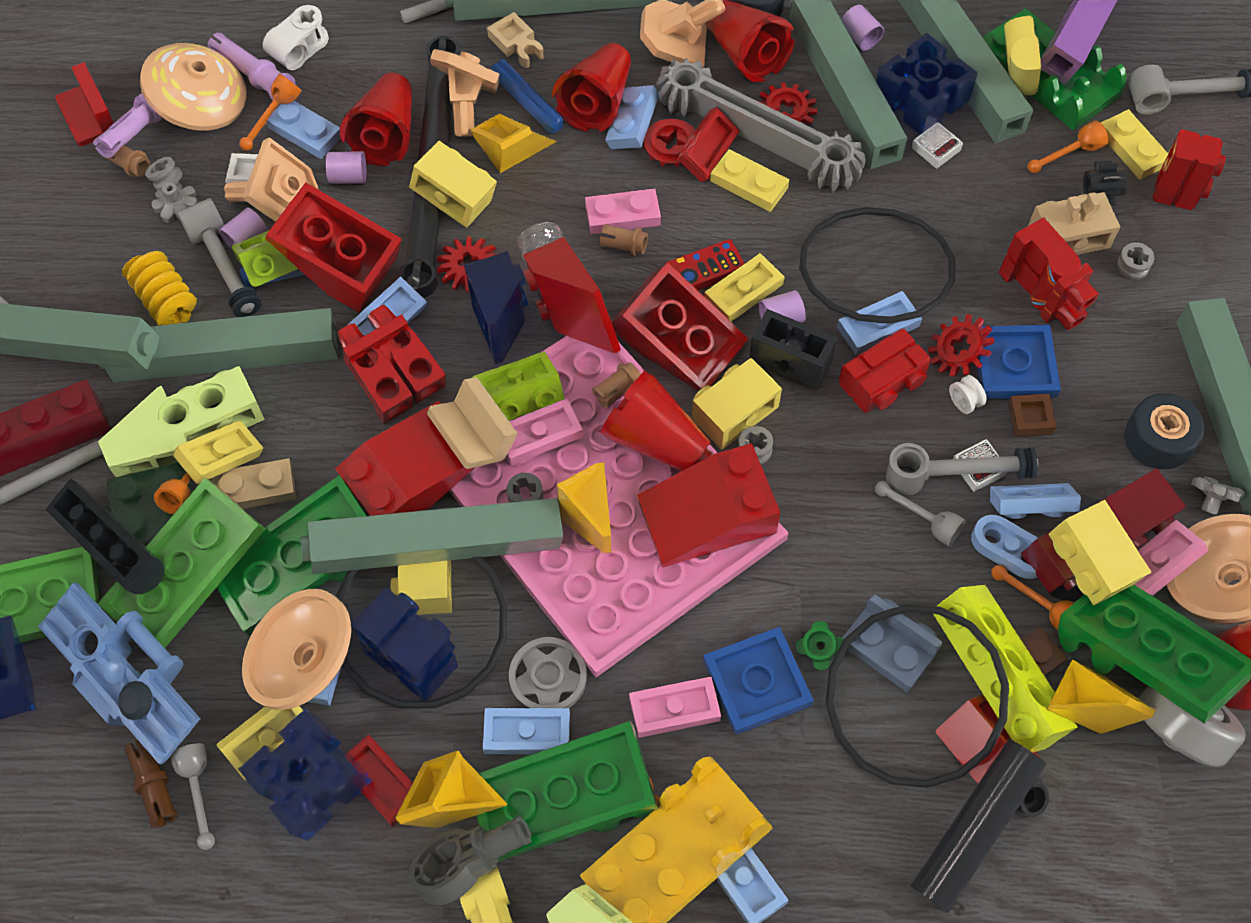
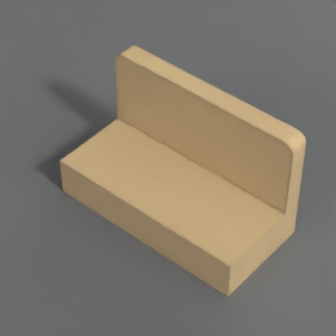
M477 377L463 380L453 402L430 406L427 415L466 469L505 460L518 434Z

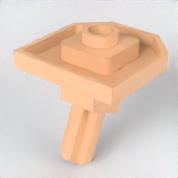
M658 0L646 5L642 11L640 39L655 57L672 62L674 59L679 63L684 62L687 57L690 63L700 60L704 67L706 22L722 14L725 11V6L722 0H704L694 7L688 2L678 5L667 0Z
M434 49L430 57L431 65L449 75L454 134L458 137L473 136L471 129L475 127L474 104L479 93L483 89L495 95L499 86L500 74L480 65V59L469 53L461 52L459 56L454 53Z
M268 138L262 142L249 180L226 183L224 190L226 192L225 198L229 202L247 201L276 222L305 182L317 189L318 186L312 169L274 140Z

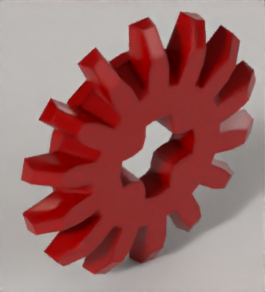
M781 83V88L779 89L771 85L769 86L770 95L763 91L759 94L764 102H758L778 112L780 104L784 103L787 107L793 105L792 114H788L785 111L781 113L800 123L812 124L814 119L809 116L817 114L816 108H809L816 104L815 98L806 100L810 92L806 89L801 93L798 90L799 85L794 84L793 88H787L786 83Z
M467 236L466 246H463L456 238L453 240V243L457 249L444 246L442 251L448 255L437 256V262L444 264L437 267L436 270L437 274L447 272L441 279L444 284L451 279L454 280L453 290H457L460 284L465 286V292H471V286L476 284L482 290L485 288L483 285L485 279L491 283L496 280L490 272H500L501 267L492 262L500 261L501 256L499 254H490L496 250L493 244L482 248L486 242L484 238H480L474 246L472 245L471 236ZM470 256L472 260L479 261L473 263V269L467 270L465 265L459 266L458 264L463 263V257Z
M966 314L964 322H959L958 317L955 316L952 317L953 324L949 327L942 323L939 326L943 330L940 336L933 334L931 337L932 340L937 342V346L928 347V352L938 355L932 358L930 362L932 365L942 363L937 370L941 374L951 368L949 375L955 377L962 366L963 374L969 375L970 362L981 368L983 365L977 359V356L990 357L991 351L983 349V347L994 343L993 337L985 338L992 331V328L988 325L981 329L984 319L979 317L972 324V315ZM964 338H967L966 342L970 345L968 351L962 350L959 355H956L957 350L953 345L955 342L961 343Z

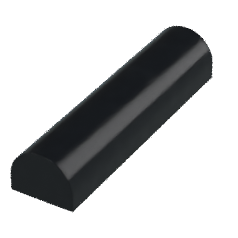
M70 479L48 505L46 511L125 590L133 594H145L153 590L164 576L165 569L163 563L81 484Z
M1008 739L910 886L949 913L1047 764L1024 746Z

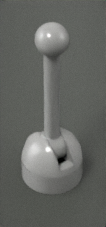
M880 481L875 485L877 495L882 497L888 496L930 521L933 535L938 541L948 547L955 542L961 533L966 520L959 515L949 511L934 515L891 490L890 485L886 481Z
M189 744L176 748L171 755V761L178 775L189 778L200 832L197 838V845L203 850H208L213 847L215 838L208 831L198 776L204 772L207 766V753L204 744Z

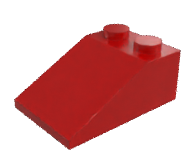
M306 182L265 236V239L327 295L358 313L362 311L395 263L402 241L400 237Z
M564 237L523 255L528 269L522 271L530 291H537L540 299L534 301V304L543 322L549 319L556 332L614 354L621 351L600 289Z
M668 262L647 278L611 321L614 331L635 351L697 391L707 385L711 386L749 339Z
M437 401V402H435L434 404H432V405H430V406H434V405H438V404H443V403L440 402V401ZM430 406L364 442L335 468L370 516L427 511L474 469H466L427 415Z
M752 443L713 454L637 495L639 506L662 568L777 533L781 513Z

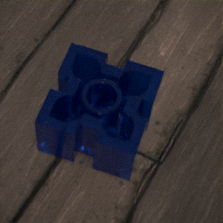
M928 33L908 46L905 59L897 54L878 69L876 83L892 111L901 109L904 112L903 121L920 135L937 122L941 123L944 112L953 114L970 101L978 74L977 71L958 56L952 61L945 56L947 48Z
M385 587L353 621L351 626L356 637L361 640L359 643L366 656L387 673L390 672L398 678L402 685L422 701H427L458 667L456 656L452 653L456 648L449 637L451 632L437 618L432 617L430 620H427L425 617L421 618L416 613L420 608L408 595L401 592L397 596Z
M304 709L279 732L285 740L275 750L264 745L238 770L258 795L275 802L270 807V810L291 835L308 841L334 817L327 808L336 800L348 804L373 780L352 755L338 747L341 744L340 740L325 722L307 709ZM306 771L308 778L303 782L302 777Z

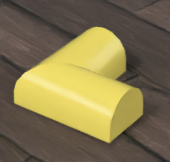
M1024 16L1009 20L1004 25L1008 73L1023 95H1034L1038 92L1041 72L1039 41L1034 32L1033 18L1031 16Z

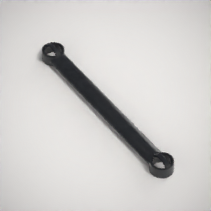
M437 36L426 47L429 71L418 161L438 141H441L446 146L448 145L452 108L450 104L449 75L431 65L430 57L434 49L450 50L460 56L459 43L450 36ZM414 191L406 263L401 267L399 276L407 281V278L412 274V285L410 286L419 295L426 298L432 295L438 285L434 266L440 209ZM420 272H426L430 274L431 278L428 282L420 285Z

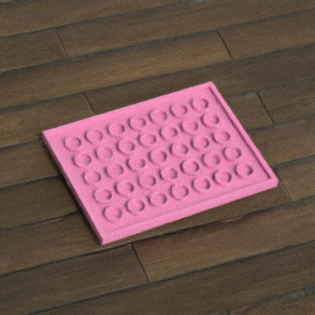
M566 336L544 351L559 373L564 397L568 399L583 429V437L512 466L506 456L503 461L475 467L449 492L461 507L509 503L507 495L509 480L519 473H531L541 481L543 499L558 498L557 484L595 463L604 462L611 530V553L601 552L561 521L563 539L559 549L499 555L597 678L788 539L789 533L778 523L777 533L662 568L639 506L637 495L681 471L603 436L600 430L614 407L617 408L624 397L621 396L609 408H605L596 399L600 395L595 396L592 392V388L615 373L617 366L621 363L625 365L631 362L640 373L644 370L620 343L621 351L614 354ZM709 445L707 449L713 454H717L715 449ZM528 487L520 488L522 499L531 498Z

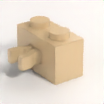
M1104 192L1082 194L1058 202H1044L1035 207L1029 225L1045 217L1077 255L1111 248L1120 229L1119 222Z

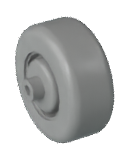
M1149 686L1139 696V699L1156 710L1152 718L1144 720L1146 724L1162 738L1165 745L1196 762L1210 767L1224 766L1245 741L1246 733L1242 724L1225 705L1204 724Z

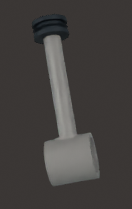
M1145 65L1134 70L1127 79L1136 110L1141 114H1153L1163 110L1169 105L1171 95L1236 91L1241 98L1251 97V69L1240 70L1237 77L1169 81L1164 77L1160 66Z
M208 198L178 211L177 215L192 245L200 242L206 244L231 292L228 304L236 317H247L256 313L261 307V301L253 288L243 285L218 238V234H220L219 229L224 226V223L212 199Z
M904 443L892 450L885 478L891 490L902 496H910L922 489L925 480H928L929 476L1015 472L1018 479H1024V476L1026 479L1028 476L1030 479L1036 478L1039 462L1034 447H1028L1027 449L1025 447L1024 449L1016 448L1014 456L929 460L927 452L922 447L913 443ZM907 466L912 468L915 472L907 473L902 471L899 467Z

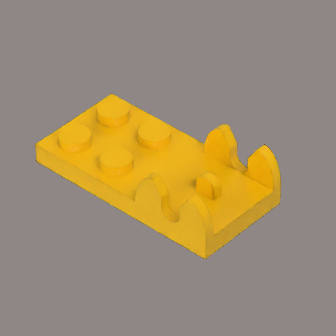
M704 757L697 761L691 771L692 777L681 786L675 784L667 787L660 797L659 809L649 814L580 875L590 888L633 923H667L773 829L766 818L712 757Z

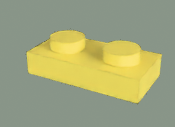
M1129 109L1101 122L1108 134V145L1139 180L1161 169L1168 153Z
M730 149L712 170L710 182L769 212L773 210L787 191L790 180Z
M760 253L705 291L704 297L732 322L759 303L760 300H763L784 284V276Z
M239 420L177 446L173 456L193 481L199 484L204 478L211 479L258 458L263 447L242 421Z
M300 706L287 710H273L264 707L216 745L241 777L246 780L311 729L314 724Z

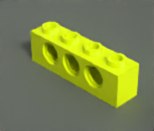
M986 585L960 587L937 605L973 622L997 649L1009 682L1007 722L1004 728L1013 741L1031 752H1037L1047 749L1078 728L1075 722L1047 710L1055 691ZM933 614L999 719L1001 684L990 653L968 628L939 614Z

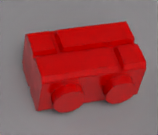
M1184 129L1179 131L1156 177L1152 197L1154 202L1167 205L1174 203L1175 207L1192 211L1195 209L1200 198L1207 199L1214 182L1212 176L1219 177L1226 161V155L1221 154L1223 144L1221 138L1205 134L1201 137L1199 133Z
M901 328L842 365L839 384L850 397H853L854 402L864 413H868L876 407L884 410L897 399L898 393L906 388L913 391L927 379L926 373L931 361L930 356L919 344H915V340L904 328Z

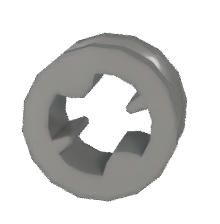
M163 157L151 164L146 170L145 175L148 180L154 181L153 186L156 190L162 191V187L165 184H176L181 179L183 173L179 167H174L175 162L171 157Z
M1135 242L1127 244L1117 260V269L1126 278L1133 280L1144 278L1155 260L1154 253L1145 244ZM1131 257L1137 258V262L1140 265L1134 264V260Z
M751 426L744 429L739 436L738 447L749 444V441L755 444L759 441L763 442L762 449L754 447L760 464L767 462L773 450L772 434L760 426Z

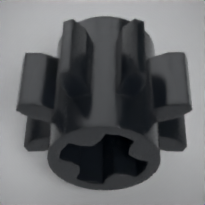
M1112 161L1094 162V170L1086 171L1083 177L1084 194L1104 192L1110 205H1115V196H1124L1126 193L1127 175L1125 170L1117 169L1118 164L1112 163Z

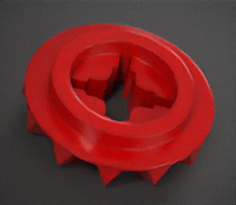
M660 120L648 128L644 138V151L648 152L650 161L658 160L662 167L666 163L674 164L678 167L681 162L677 158L696 130L689 123L682 120ZM675 136L677 145L668 150L666 144H669Z

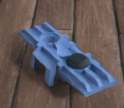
M72 583L38 627L71 663L70 670L74 673L72 684L105 722L114 726L125 725L158 764H164L200 720L199 716L170 685L182 669L183 661L177 655L171 656L142 624L143 618L137 611L134 610L126 613L115 624L78 583ZM91 632L95 633L98 639L97 649L92 655L88 654L85 649V640ZM131 638L158 666L157 669H146L143 674H140L128 663L126 659L132 652V648L128 644Z

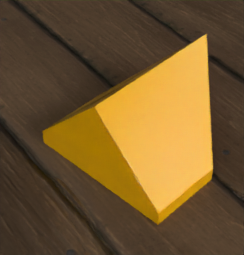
M501 114L471 129L472 135L499 173L506 171L557 142L532 132L530 127Z
M604 462L595 463L557 484L560 517L562 522L601 552L611 553V530Z
M1072 660L1047 710L1100 734L1152 718L1156 711L1153 707L1103 674H1098L1094 669L1075 660Z
M457 750L423 762L396 819L403 825L440 828L507 806L508 804Z

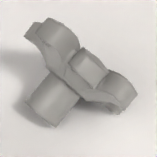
M179 181L176 184L167 183L162 187V191H156L157 199L153 200L151 205L155 213H160L162 221L171 223L175 215L180 220L177 215L178 211L198 203L197 194L191 186L182 188Z
M1211 477L1193 478L1191 485L1196 486L1206 494L1201 509L1217 515L1222 500L1239 502L1240 499L1243 500L1245 491L1226 484H1218V480Z

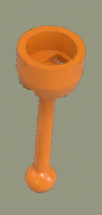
M280 73L271 85V95L274 100L248 136L241 138L239 141V146L244 151L252 149L253 140L279 104L286 105L292 103L302 92L298 86Z
M1097 120L1084 125L1078 132L1076 142L1040 160H1031L1028 163V170L1031 173H1038L1042 166L1078 148L1091 152L1105 147L1108 144V134L1105 127Z
M187 472L181 480L170 479L165 481L155 492L154 501L164 512L174 514L191 495L187 484L192 478Z
M996 565L992 568L991 574L995 580L1006 581L1050 610L1049 619L1051 625L1058 631L1061 614L1074 602L1063 600L1052 603L1008 574L1005 566Z

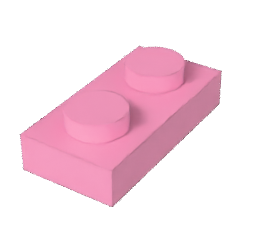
M656 189L585 197L590 235L601 233L604 224L625 229L661 226V214Z
M568 399L509 421L518 434L507 454V458L512 466L582 438L583 429Z
M1175 520L1138 550L1151 573L1134 585L1153 596L1208 552L1205 542L1178 520Z
M712 677L629 693L638 738L710 724L721 720Z

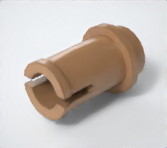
M125 145L111 158L105 157L109 162L124 168L126 174L131 177L144 176L150 166V160L146 153L141 150L134 151Z
M604 224L601 233L613 235L616 238L611 239L600 236L601 247L629 251L631 256H637L638 253L644 254L648 242V233L642 232V229L639 227L635 228V230Z
M631 362L625 365L621 363L617 366V371L599 385L593 387L592 392L595 396L600 395L596 399L603 407L609 408L612 403L625 394L641 373Z

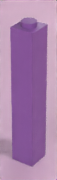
M1073 0L1040 59L1041 70L1050 76H1056L1058 81L1065 85L1085 62L1117 0Z

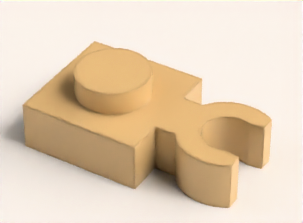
M515 12L487 27L488 37L507 57L517 53L518 61L524 68L530 67L529 54L536 55L540 60L544 58L543 46L538 41H535L534 31Z

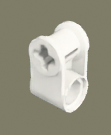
M304 5L297 8L288 18L266 34L263 40L264 51L288 70L292 71L300 68L307 59L328 43L327 30L321 25L322 15L320 10L313 5Z

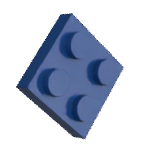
M1050 325L990 326L992 331L985 338L993 337L994 343L983 347V349L991 351L990 357L977 356V359L983 365L981 368L977 367L979 383L985 391L986 399H1009L1011 396L1050 394V398H1057L1061 387Z
M780 627L703 655V663L709 677H712L715 691L734 735L813 705L814 700Z

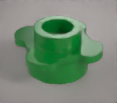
M817 621L813 623L812 629L805 634L804 638H800L797 641L796 650L800 655L809 657L813 661L815 669L825 671L830 667V661L837 654L844 639L840 636L836 637L829 630L827 623ZM823 642L825 644L824 649H818L817 644Z

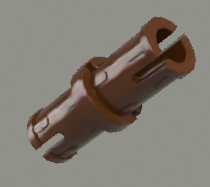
M135 740L137 749H134L132 743H129L124 748L135 777V781L132 784L134 791L142 797L151 828L166 826V817H168L171 823L178 818L177 811L174 809L166 786L169 782L168 775L164 770L160 769L158 762L138 740Z

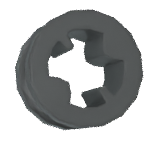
M531 473L514 475L507 484L509 503L542 500L543 491L540 479ZM528 487L531 498L522 499L520 488Z

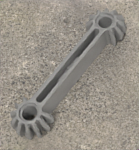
M686 57L684 62L679 63L673 59L670 67L662 66L658 81H656V90L659 93L660 105L668 106L670 114L681 111L683 117H685L687 112L691 111L705 118L709 110L717 106L740 130L737 135L807 169L809 181H818L819 189L827 185L831 187L833 193L838 186L848 190L852 182L858 183V180L861 178L862 168L865 165V153L861 152V142H852L850 134L845 137H839L837 131H835L832 137H829L713 80L710 68H703L700 60L690 63Z

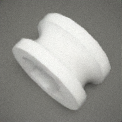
M967 375L961 379V383L955 382L949 387L952 401L965 414L973 412L975 407L979 408L986 403L985 391L973 376Z

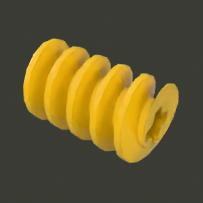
M149 252L145 255L135 256L126 262L122 268V275L135 291L136 296L142 301L143 306L149 311L150 316L156 321L157 326L187 323L189 321L191 311L197 304V298L189 292V287L182 282V277L175 272V267L168 262V258L163 252Z

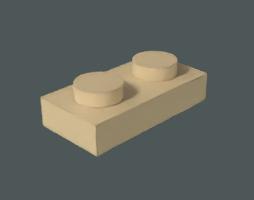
M290 458L233 468L212 478V482L243 509L296 499L293 465Z

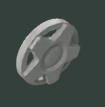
M543 637L532 640L518 650L510 664L509 683L512 693L525 708H570L580 699L586 687V664L573 646L563 639ZM546 646L557 647L548 655L537 649ZM573 657L578 663L580 674L569 669ZM523 660L527 671L516 678L517 668ZM562 694H572L569 698L559 703ZM536 695L539 704L528 700L525 696Z

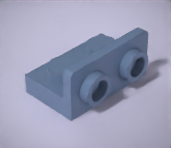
M873 594L868 600L864 611L842 638L847 637L871 615L898 607V605L889 599H881ZM901 613L875 622L850 644L848 650L908 693L936 657L942 642L930 627L923 623H915Z

